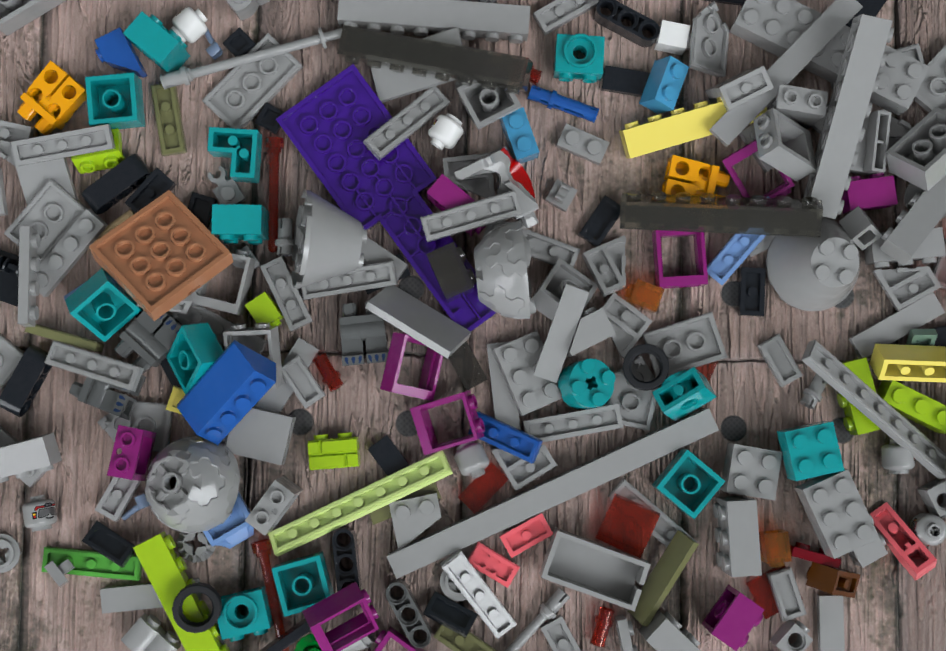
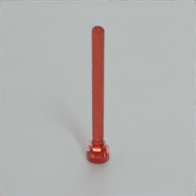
M266 137L265 148L267 153H269L268 250L274 253L277 251L275 240L278 239L279 154L284 149V138Z
M263 539L251 543L253 554H256V557L260 559L276 638L285 633L269 559L272 545L270 539ZM289 647L285 648L283 651H289Z

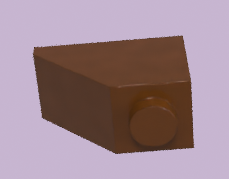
M812 562L807 571L806 585L833 595L855 598L860 574Z

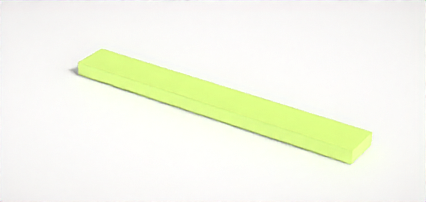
M441 450L269 532L268 536L274 554L279 557L453 474L444 451Z

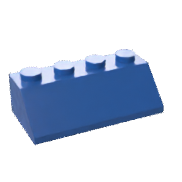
M234 340L177 404V409L196 435L219 445L276 383V363Z

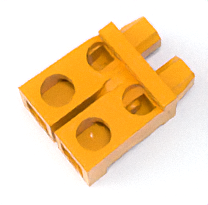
M50 60L29 86L27 92L20 96L24 102L19 107L17 113L28 121H31L37 113L41 115V119L34 127L42 134L49 135L55 128L62 130L66 125L65 123L71 119L84 101L87 102L86 89L60 66Z
M672 155L667 161L664 176L666 181L662 185L659 203L682 206L703 212L709 209L721 210L724 207L725 196L714 194L715 187L726 188L729 184L730 174L719 171L720 166Z

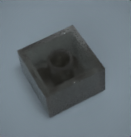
M454 242L426 254L447 303L474 292L473 285L477 281L471 268L466 270L464 266L466 257L461 246L456 247Z

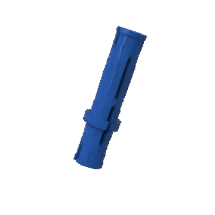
M533 84L527 98L528 100L546 105L548 109H558L592 123L595 122L599 112V108L557 94L555 90H545Z

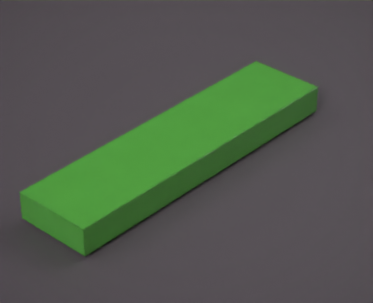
M51 546L44 547L41 572H47L44 567L51 561L58 567L65 560L69 559L75 567L67 573L70 575L141 580L142 565L135 554L132 555L124 568H121L97 551Z

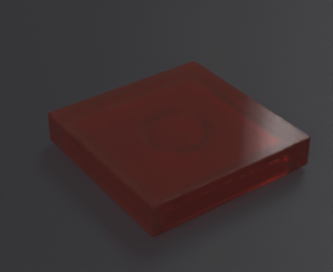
M615 493L596 534V539L641 558L660 517V513Z

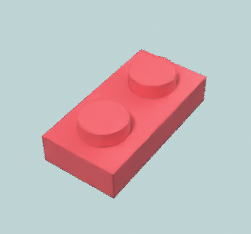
M541 512L499 535L510 557L513 558L553 535V532Z

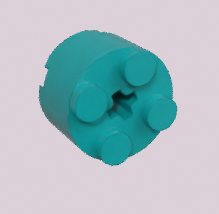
M585 359L573 362L562 370L558 379V388L561 390L563 401L570 407L575 409L595 408L603 406L611 398L616 378L615 374L602 361Z

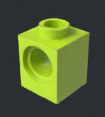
M263 292L245 304L256 323L269 322L270 326H280L282 324L280 321L284 318L282 312L269 293Z

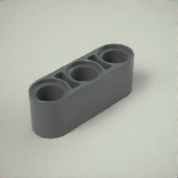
M393 579L387 586L386 598L410 643L416 648H424L431 641V627L405 580ZM393 586H400L403 588L404 594L400 597H395L391 593V588ZM410 607L414 609L416 615L413 618H406L402 610ZM422 629L427 633V637L423 640H418L415 638L414 632Z

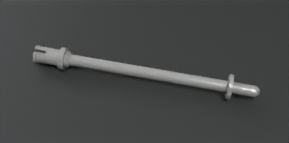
M320 27L318 28L319 34L194 69L182 66L180 70L160 74V80L164 90L181 84L187 86L191 84L194 78L310 46L322 44V47L326 49V42L345 37L347 31L344 28H339L323 33Z
M558 587L557 591L546 603L542 602L540 604V613L505 651H519L547 619H555L556 613L570 599V596Z

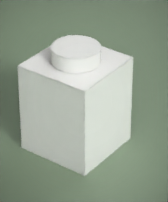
M662 20L659 25L660 33L656 39L654 50L682 55L685 49H689L691 46L692 34H689L691 25Z

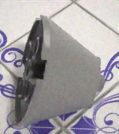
M304 190L301 198L306 199L304 205H299L294 232L292 261H295L294 271L291 272L293 288H302L354 271L357 267L362 268L364 253H361V247L367 240V229H364L359 220L314 192Z
M806 216L793 220L773 238L767 252L766 271L770 285H773L779 298L785 303L803 311H822L842 302L853 290L860 271V256L857 245L850 239L841 224L823 216Z

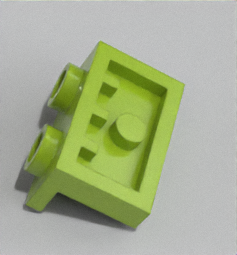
M118 128L111 129L116 149L71 157L80 174L114 168L126 159L122 153V137Z

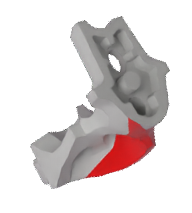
M506 146L483 155L455 170V176L460 180L477 174L496 173L500 183L497 195L513 190L517 192L523 214L512 218L521 221L522 225L526 226V229L539 223L534 213L538 209V204L535 201L531 180L520 162L510 156Z

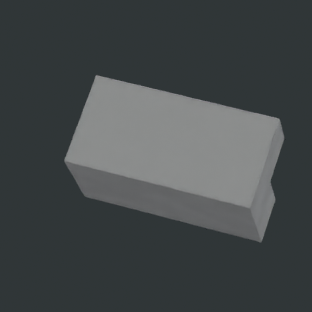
M877 110L871 112L868 118L865 117L862 126L865 128V134L862 142L857 143L855 152H858V158L855 166L850 167L849 173L862 175L885 173L886 151L888 150L892 112Z

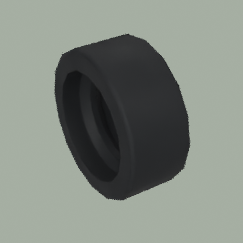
M640 344L630 349L623 362V373L628 383L634 388L643 391L654 390L661 386L667 378L670 368L664 351L651 344ZM649 353L660 362V373L655 379L644 382L638 380L633 375L631 365L636 356Z
M201 582L189 584L174 599L172 607L173 618L177 625L186 632H205L213 627L220 617L222 601L217 590L211 585ZM193 593H203L208 596L213 607L211 615L206 620L198 623L188 620L183 614L182 609L186 597Z

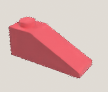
M887 502L870 513L874 520L875 529L883 536L887 546L915 581L936 567L937 559Z

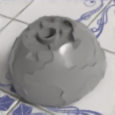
M521 221L509 222L488 232L474 248V260L479 301L494 312L501 314V316L513 319H530V314L536 313V306L531 298V281L527 273V268H529L531 261L530 242L526 238V226H523Z
M200 436L184 437L168 444L151 461L146 479L145 495L153 514L163 524L176 531L194 534L208 531L223 524L230 516L238 496L241 476L237 460L225 444L219 443V445H216ZM175 476L177 483L175 488L171 489L170 479Z

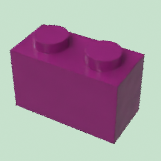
M884 173L870 175V179L861 180V176L851 177L850 186L847 191L844 190L841 200H844L842 213H849L858 206L863 211L890 208L897 205L894 176L885 177Z

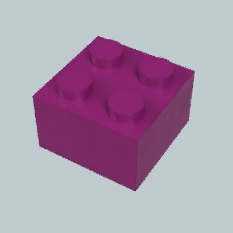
M728 584L702 622V625L712 635L737 651L739 647L742 648L749 639L748 634L753 626L756 627L761 622L764 609Z

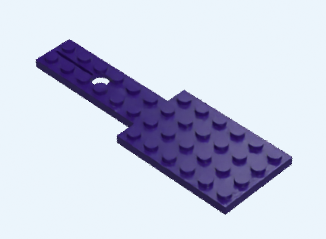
M352 64L280 115L276 120L341 210L359 220L364 229L367 230L380 222L449 318L467 330L473 331L495 315L496 312L479 301L476 271L452 238L447 236L430 242L426 240L420 217L431 215L433 212L419 193L433 184L437 177L408 138L381 160H378L363 144V141L389 121L392 116L355 65ZM437 256H445L450 261V269L444 274H437L432 270L431 263Z

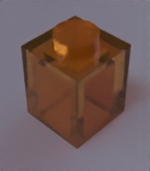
M637 279L633 284H628L624 296L628 297L627 302L632 306L655 313L665 289Z
M777 529L759 532L761 561L770 564V567L785 566L784 562L792 561L787 531Z

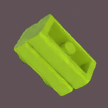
M352 432L338 433V438L328 439V434L313 435L314 440L308 441L310 470L360 466L358 436L353 437Z

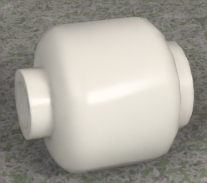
M185 7L172 18L174 26L171 29L184 43L186 41L194 43L207 32L208 29L205 22L208 19L199 9L194 11L190 7Z
M452 114L439 115L428 130V134L432 138L430 143L440 150H443L444 147L447 149L454 148L463 135L464 131L461 127L463 123Z

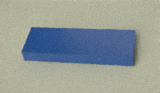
M477 411L478 417L483 420L485 426L484 437L480 438V440L529 463H535L543 440ZM470 427L469 432H468L469 435H470V434H473V433H472V430H471V427Z

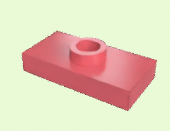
M479 541L468 557V560L475 569L507 588L520 568L518 564Z

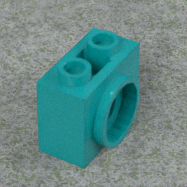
M557 34L553 78H559V81L571 82L573 79H582L584 83L600 81L603 75L605 36ZM581 51L584 53L585 58L577 59L574 57L573 52Z
M695 367L669 376L664 380L660 388L652 392L662 412L675 422L717 397L706 377Z
M265 585L221 596L222 610L217 621L222 640L229 638L230 642L245 638V634L254 633V636L269 632L268 629L272 627L274 621ZM238 605H246L249 614L241 615L238 611Z

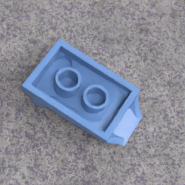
M239 491L232 513L225 522L208 531H203L211 546H223L230 549L254 535V527L245 522V519L251 512Z

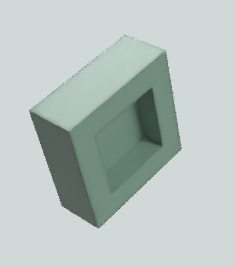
M911 329L906 345L934 346L938 334L935 329Z

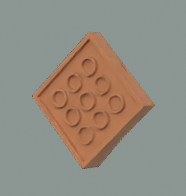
M170 190L89 246L95 261L137 302L153 321H156L233 263L231 252L211 234L206 226Z

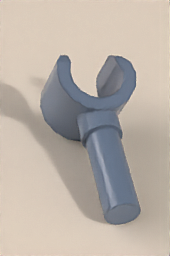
M208 29L204 35L210 46L205 50L216 60L223 54V50L215 42Z
M145 493L134 497L137 505L121 516L124 521L135 512L150 506Z

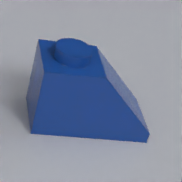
M120 27L94 40L98 47L95 49V52L102 63L106 62L112 68L123 72H134L142 78L148 76L132 43L123 34L124 31Z

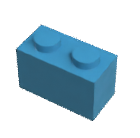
M672 56L654 61L639 104L656 114L674 110L689 66Z
M524 107L502 117L500 123L513 159L521 164L538 158L539 149Z

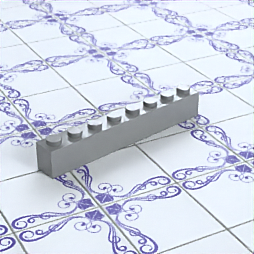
M339 0L337 20L339 26L347 31H356L357 28L372 33L386 30L396 35L412 32L416 36H428V34H438L457 27L461 38L465 40H474L477 37L485 38L489 42H497L499 39L509 40L510 43L520 44L528 39L530 6L459 0Z

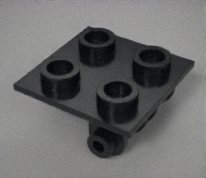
M0 249V301L18 307L19 256Z

